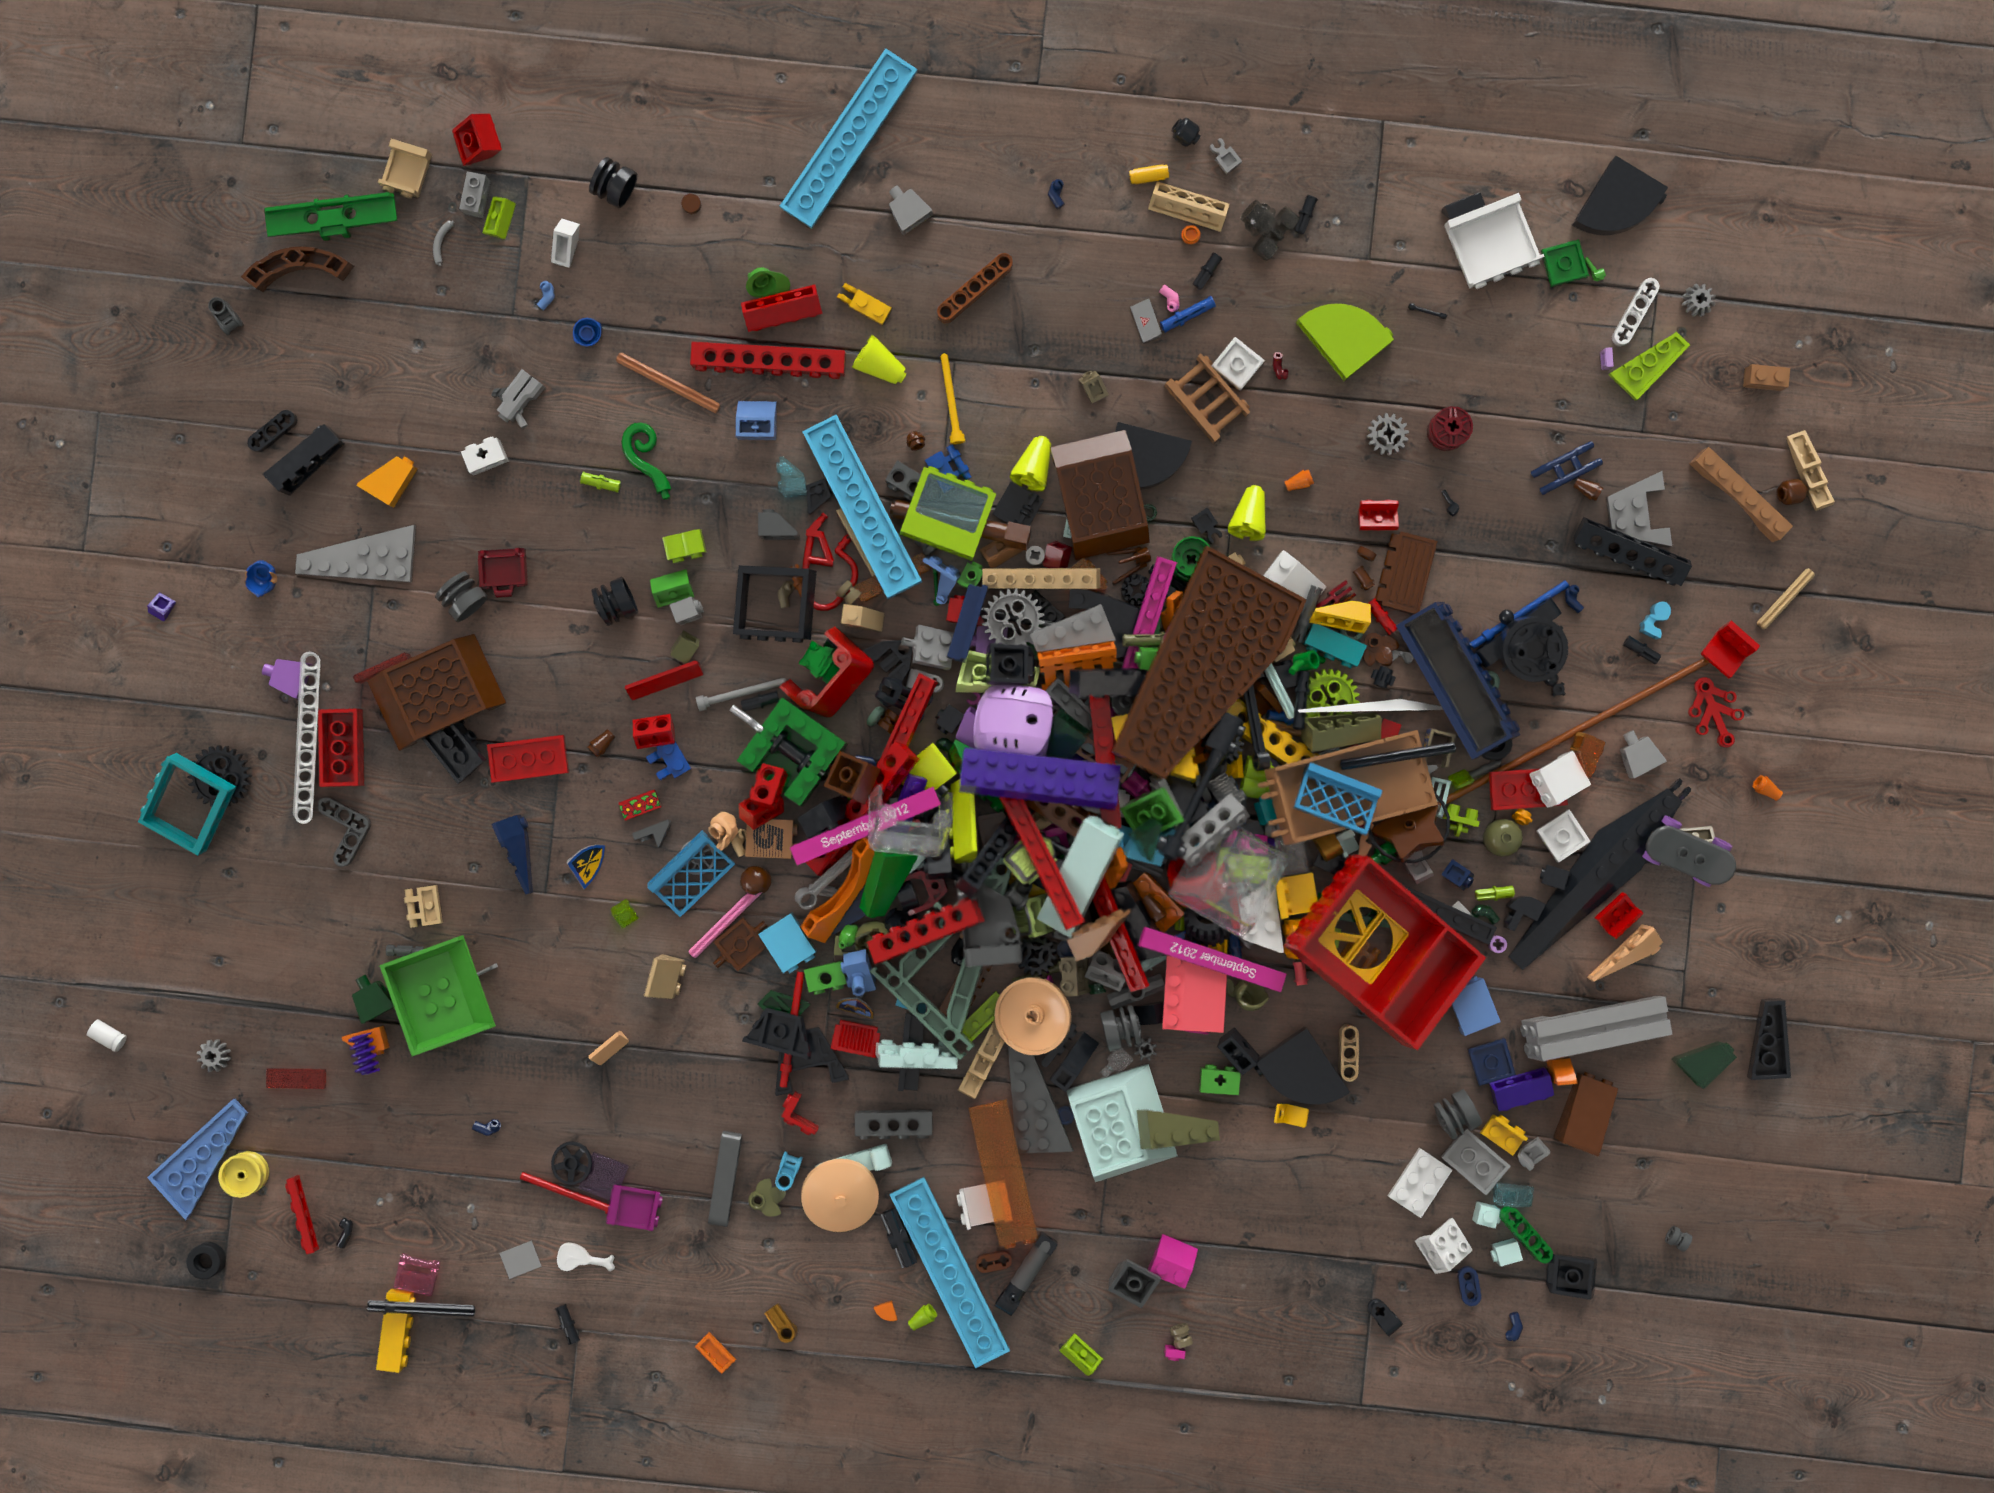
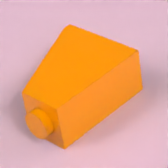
M396 456L359 481L356 486L394 508L416 473L417 468L413 466L414 462L405 456L403 459Z

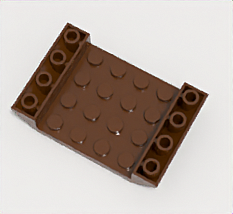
M1125 430L1050 447L1072 538L1071 544L1075 560L1150 543L1148 522L1135 462Z
M475 634L450 640L389 667L367 681L399 751L417 744V741L482 711H490L506 704Z

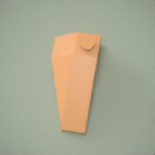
M1641 925L1587 978L1591 981H1597L1650 954L1654 955L1660 950V945L1663 943L1662 939L1652 926Z

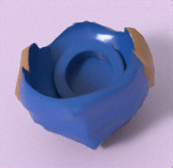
M264 560L253 563L245 572L244 583L247 589L255 594L256 597L263 596L272 591L278 579L275 568Z

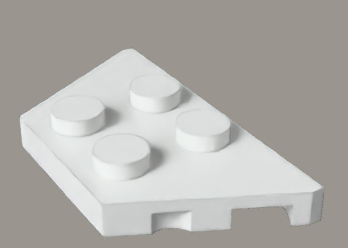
M1270 879L1237 901L1242 940L1278 953H1284L1274 879Z

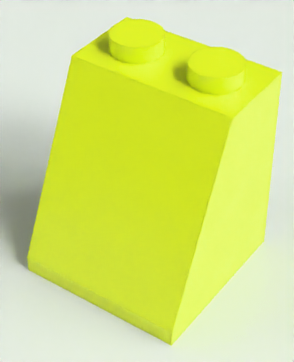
M934 743L917 755L920 759L909 772V774L924 777L928 780L924 790L934 787L935 791L957 774Z

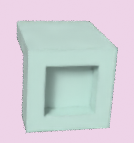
M1346 829L1335 835L1344 851L1341 854L1342 857L1346 858L1349 854L1359 849L1352 830Z

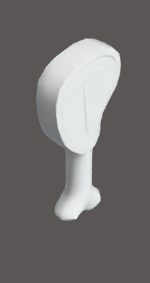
M571 1242L562 1244L558 1250L557 1264L563 1271H570L579 1265L588 1264L604 1266L608 1271L615 1269L613 1255L605 1259L592 1257L585 1248Z

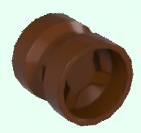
M888 708L885 711V716L879 719L877 724L891 734L899 716Z

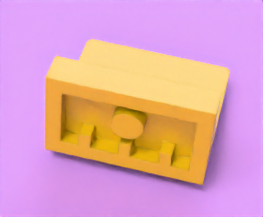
M1313 873L1274 878L1281 919L1289 918V915L1308 913L1312 904L1318 901Z

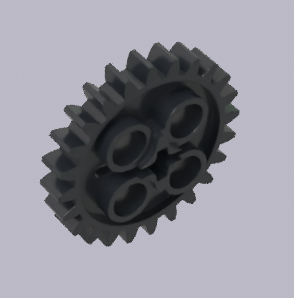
M217 745L216 750L213 746H210L209 752L206 749L201 750L202 755H195L198 761L192 762L204 769L207 768L217 776L221 773L222 776L220 778L231 783V775H234L236 778V783L234 784L236 789L228 806H231V802L233 804L238 803L237 798H244L241 792L249 791L245 785H251V782L247 781V778L252 777L251 774H247L251 767H245L248 760H241L243 754L236 755L237 749L230 751L229 746H225L222 749L221 745ZM222 758L226 761V766L224 768L220 766V760ZM193 775L187 776V778L193 779V782L188 784L195 787L192 793H199L196 799L204 798L203 804L210 802V807H212L218 795L214 793V787Z

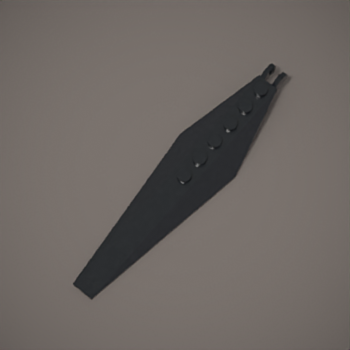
M1679 778L1669 788H1666L1661 793L1598 830L1569 870L1572 875L1567 891L1555 890L1547 901L1538 921L1532 922L1508 957L1524 970L1635 876L1647 861L1642 856L1647 851L1646 843L1648 837L1657 828L1667 826L1662 822L1663 817L1673 818L1682 800L1691 792V788L1689 786L1684 788L1676 796L1673 792L1683 783Z

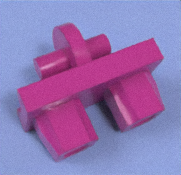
M1135 771L1121 785L1134 798L1152 791L1149 781L1147 779L1144 780Z

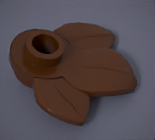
M1370 633L1364 639V644L1367 647L1363 654V660L1369 667L1376 661L1381 665L1391 666L1393 661L1391 651L1400 647L1399 643L1391 636L1381 637L1378 633ZM1371 639L1377 640L1376 646L1371 644Z

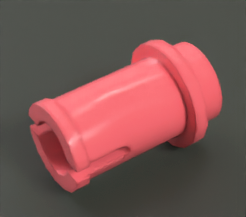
M1293 963L1296 986L1307 985L1309 978L1307 979L1305 963Z

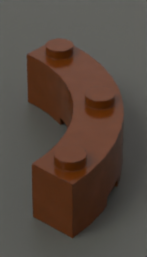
M304 246L289 247L274 251L260 261H256L244 272L241 278L256 289L264 292L271 283L281 276L299 270L323 271L344 281L354 268V265L342 257L322 249Z

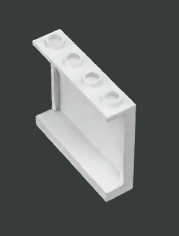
M1519 193L1448 220L1444 225L1469 289L1476 287V289L1482 288L1490 280L1494 282L1505 278L1504 275L1508 273L1515 275L1523 271V267H1535L1544 258V254H1539L1519 204L1522 200Z

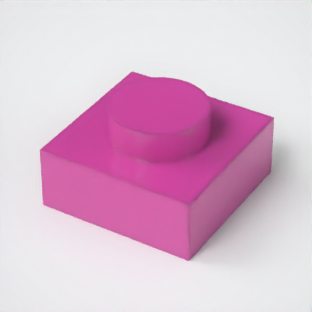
M1165 1345L1164 1354L1169 1360L1179 1361L1180 1359H1185L1184 1348Z

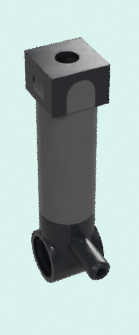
M1043 1231L1039 1233L1034 1241V1245L1007 1287L999 1295L994 1306L1010 1316L1013 1315L1031 1283L1057 1247V1240Z

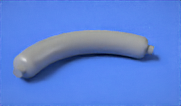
M453 220L447 221L439 229L434 239L433 256L435 263L439 266L443 262L441 244L446 233L453 227Z

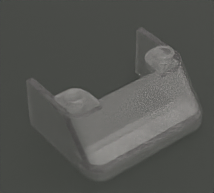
M878 785L869 794L870 847L879 852L931 857L939 856L945 850L953 823V793H948L940 800L941 805H939V811L933 817V824L897 821V812L894 807L882 804V785Z

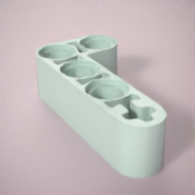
M887 1144L836 1158L853 1160L864 1165L867 1169H875V1171L892 1166V1159Z

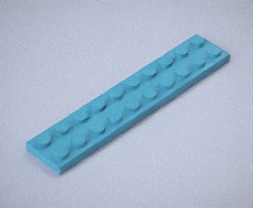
M885 48L780 204L782 210L811 229L813 228L918 72L915 67Z
M834 415L802 431L887 599L921 583L922 580L838 416Z
M925 1177L890 1193V1197L975 1368L1009 1352L1010 1348Z

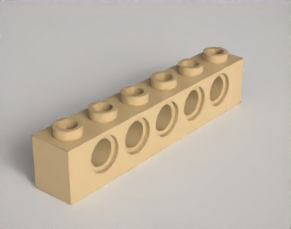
M1100 568L982 569V583L987 585L988 588L1098 589L1100 588Z

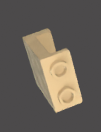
M391 139L389 143L391 153L383 178L379 179L378 183L383 187L382 190L394 193V191L401 193V196L412 199V196L419 198L432 154L427 149Z

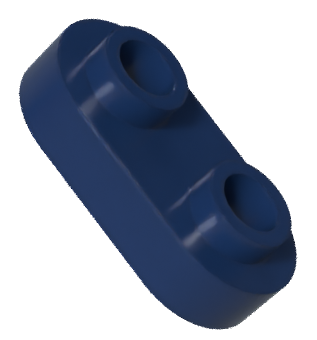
M1464 1266L1457 1274L1461 1299L1466 1305L1475 1306L1481 1301L1478 1274L1472 1267ZM1465 1273H1470L1468 1279L1464 1278ZM1469 1292H1473V1296L1471 1298L1467 1297V1294Z

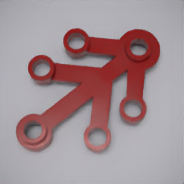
M1707 677L1699 678L1694 685L1697 695L1692 707L1688 709V714L1693 718L1699 717L1701 715L1700 706L1704 698L1707 706L1695 731L1698 735H1706L1709 731L1708 723L1712 716L1719 732L1717 743L1723 748L1731 747L1735 742L1733 734L1727 731L1720 712L1730 716L1735 721L1742 720L1744 712L1741 709H1732L1715 702L1713 695L1723 698L1727 703L1735 702L1737 695L1733 691L1726 692L1714 687L1713 681ZM1703 683L1707 684V690H1703ZM1728 694L1733 696L1731 701L1727 699ZM1693 708L1697 709L1696 715L1692 714ZM1736 711H1738V712L1740 713V717H1739V718H1736V717H1735V712H1736ZM1700 726L1705 728L1703 733L1699 731ZM1726 736L1730 738L1729 743L1724 741Z

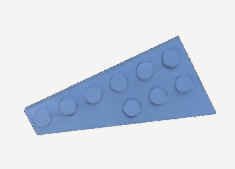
M236 1099L230 1101L147 1177L185 1220L189 1219L248 1114Z

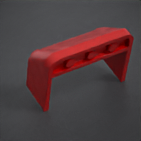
M835 626L827 630L824 635L838 646L833 653V662L840 670L818 696L811 690H802L791 679L779 687L801 708L826 718L832 717L839 711L874 669L872 659Z

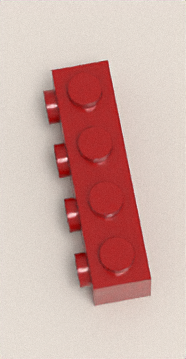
M815 284L741 303L748 332L759 331L763 328L775 327L783 323L796 322L799 319L823 314Z

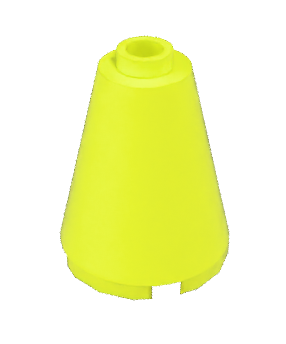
M871 335L867 340V345L861 349L852 365V368L893 384L901 383L907 374L904 372L906 368L874 335Z
M1044 436L1033 438L1010 473L1012 482L1021 487L1023 484L1027 485L1028 490L1044 491L1047 486L1051 443L1048 438Z
M1252 485L1246 488L1228 524V533L1239 539H1243L1244 536L1250 537L1249 541L1264 539L1266 534L1265 492L1260 486Z

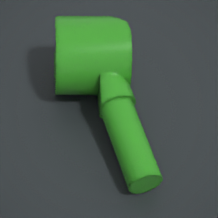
M1586 257L1585 262L1591 269L1593 280H1603L1606 276L1604 269L1597 270L1590 259Z

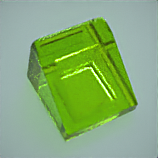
M1465 769L1448 776L1454 790L1474 783V779Z
M627 899L611 908L612 916L622 929L639 919Z

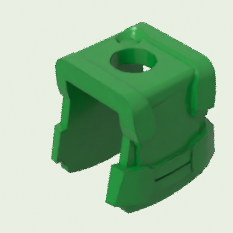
M811 641L799 664L809 669L811 674L817 679L823 677L822 680L828 684L840 670L833 662L835 649L827 646L822 647L816 642Z

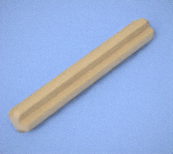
M1805 569L1757 621V625L1762 629H1766L1811 581L1815 573L1810 569Z

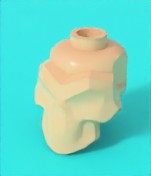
M720 812L713 817L710 822L711 826L708 829L710 835L717 840L718 844L716 847L720 851L724 850L733 841L739 831L736 818L727 812Z

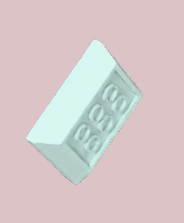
M1149 1064L1081 1084L1066 1091L1095 1182L1178 1156L1175 1146L1158 1149H1141L1137 1110L1164 1112Z

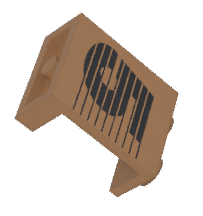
M771 819L755 830L747 825L745 857L792 859L793 855L789 847L797 844L794 843V836L798 834V824H795V820Z

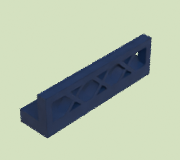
M972 584L968 585L947 658L963 663L966 662L987 593V585L982 584V587Z

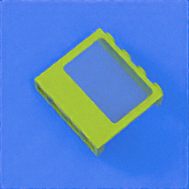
M924 467L899 535L972 561L996 493L991 488L985 486L982 488L977 487L972 481H961L953 474H942L935 467Z

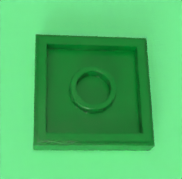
M1579 239L1541 250V254H1544L1543 261L1551 287L1589 276Z

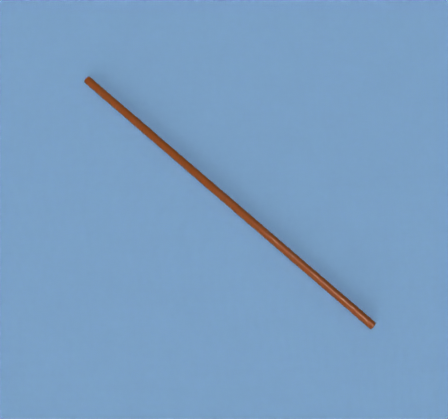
M1702 658L1494 771H1508L1518 767L1706 666L1710 662ZM1489 773L1449 794L1446 805L1488 783Z

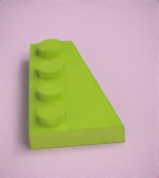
M1675 332L1608 375L1636 401L1676 361L1690 344Z

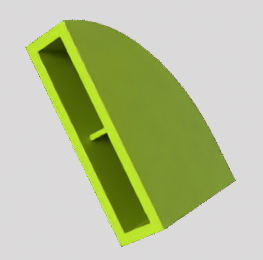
M1328 304L1314 308L1301 316L1296 322L1343 381L1347 380L1394 340L1391 330L1387 327L1384 328L1374 316L1363 309L1347 304Z

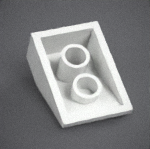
M1284 550L1277 556L1263 575L1305 599L1308 597L1311 585L1316 586L1314 594L1318 587L1322 588L1323 591L1327 587Z

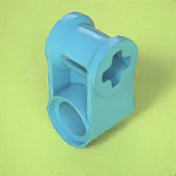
M787 1151L784 1152L775 1181L778 1189L785 1191L791 1188L803 1157L800 1156L798 1158L789 1155ZM787 1176L790 1180V1184L786 1186L782 1185L780 1183V1177Z

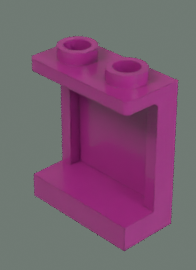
M613 1184L605 1223L653 1231V1228H657L659 1216H656L657 1208H661L663 1197L657 1191Z

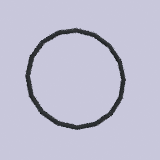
M1435 793L1436 799L1441 803L1446 815V833L1443 837L1445 843L1450 832V816L1444 801ZM1370 827L1368 830L1372 844L1382 855L1399 863H1418L1429 859L1444 846H1438L1427 856L1415 860L1407 859L1405 862H1401L1400 859L1385 853L1375 842Z

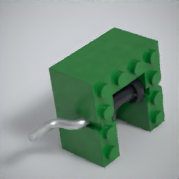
M785 698L780 699L762 725L735 705L729 710L757 731L737 761L752 772H757L761 768L762 763L785 769L788 776L783 788L784 795L799 806L805 805L830 770L829 768L834 764L839 751L843 752L848 745L847 742ZM770 774L766 780H772L774 774Z

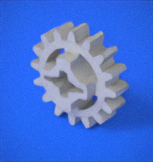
M1385 413L1383 418L1378 415L1376 417L1377 421L1372 420L1370 422L1373 427L1367 428L1371 432L1366 436V438H1371L1369 445H1375L1373 451L1380 449V455L1387 451L1389 456L1392 454V450L1398 453V447L1401 449L1405 447L1402 442L1408 441L1405 435L1409 431L1404 430L1407 423L1401 424L1402 418L1395 419V414L1389 417L1388 413ZM1382 423V429L1376 431L1377 426ZM1387 430L1388 433L1392 434L1389 438L1387 435H1384ZM1400 437L1398 443L1393 446V440ZM1377 440H1380L1382 443H1384V446L1381 445Z

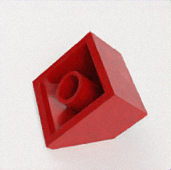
M471 114L452 129L463 166L492 158L502 150L491 114Z

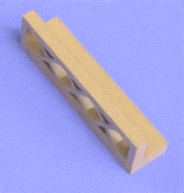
M1157 181L1148 209L1221 232L1229 203Z

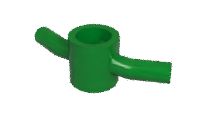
M1314 650L1295 654L1289 673L1295 675L1298 671L1317 669L1320 664L1325 663L1326 659L1323 656H1319Z

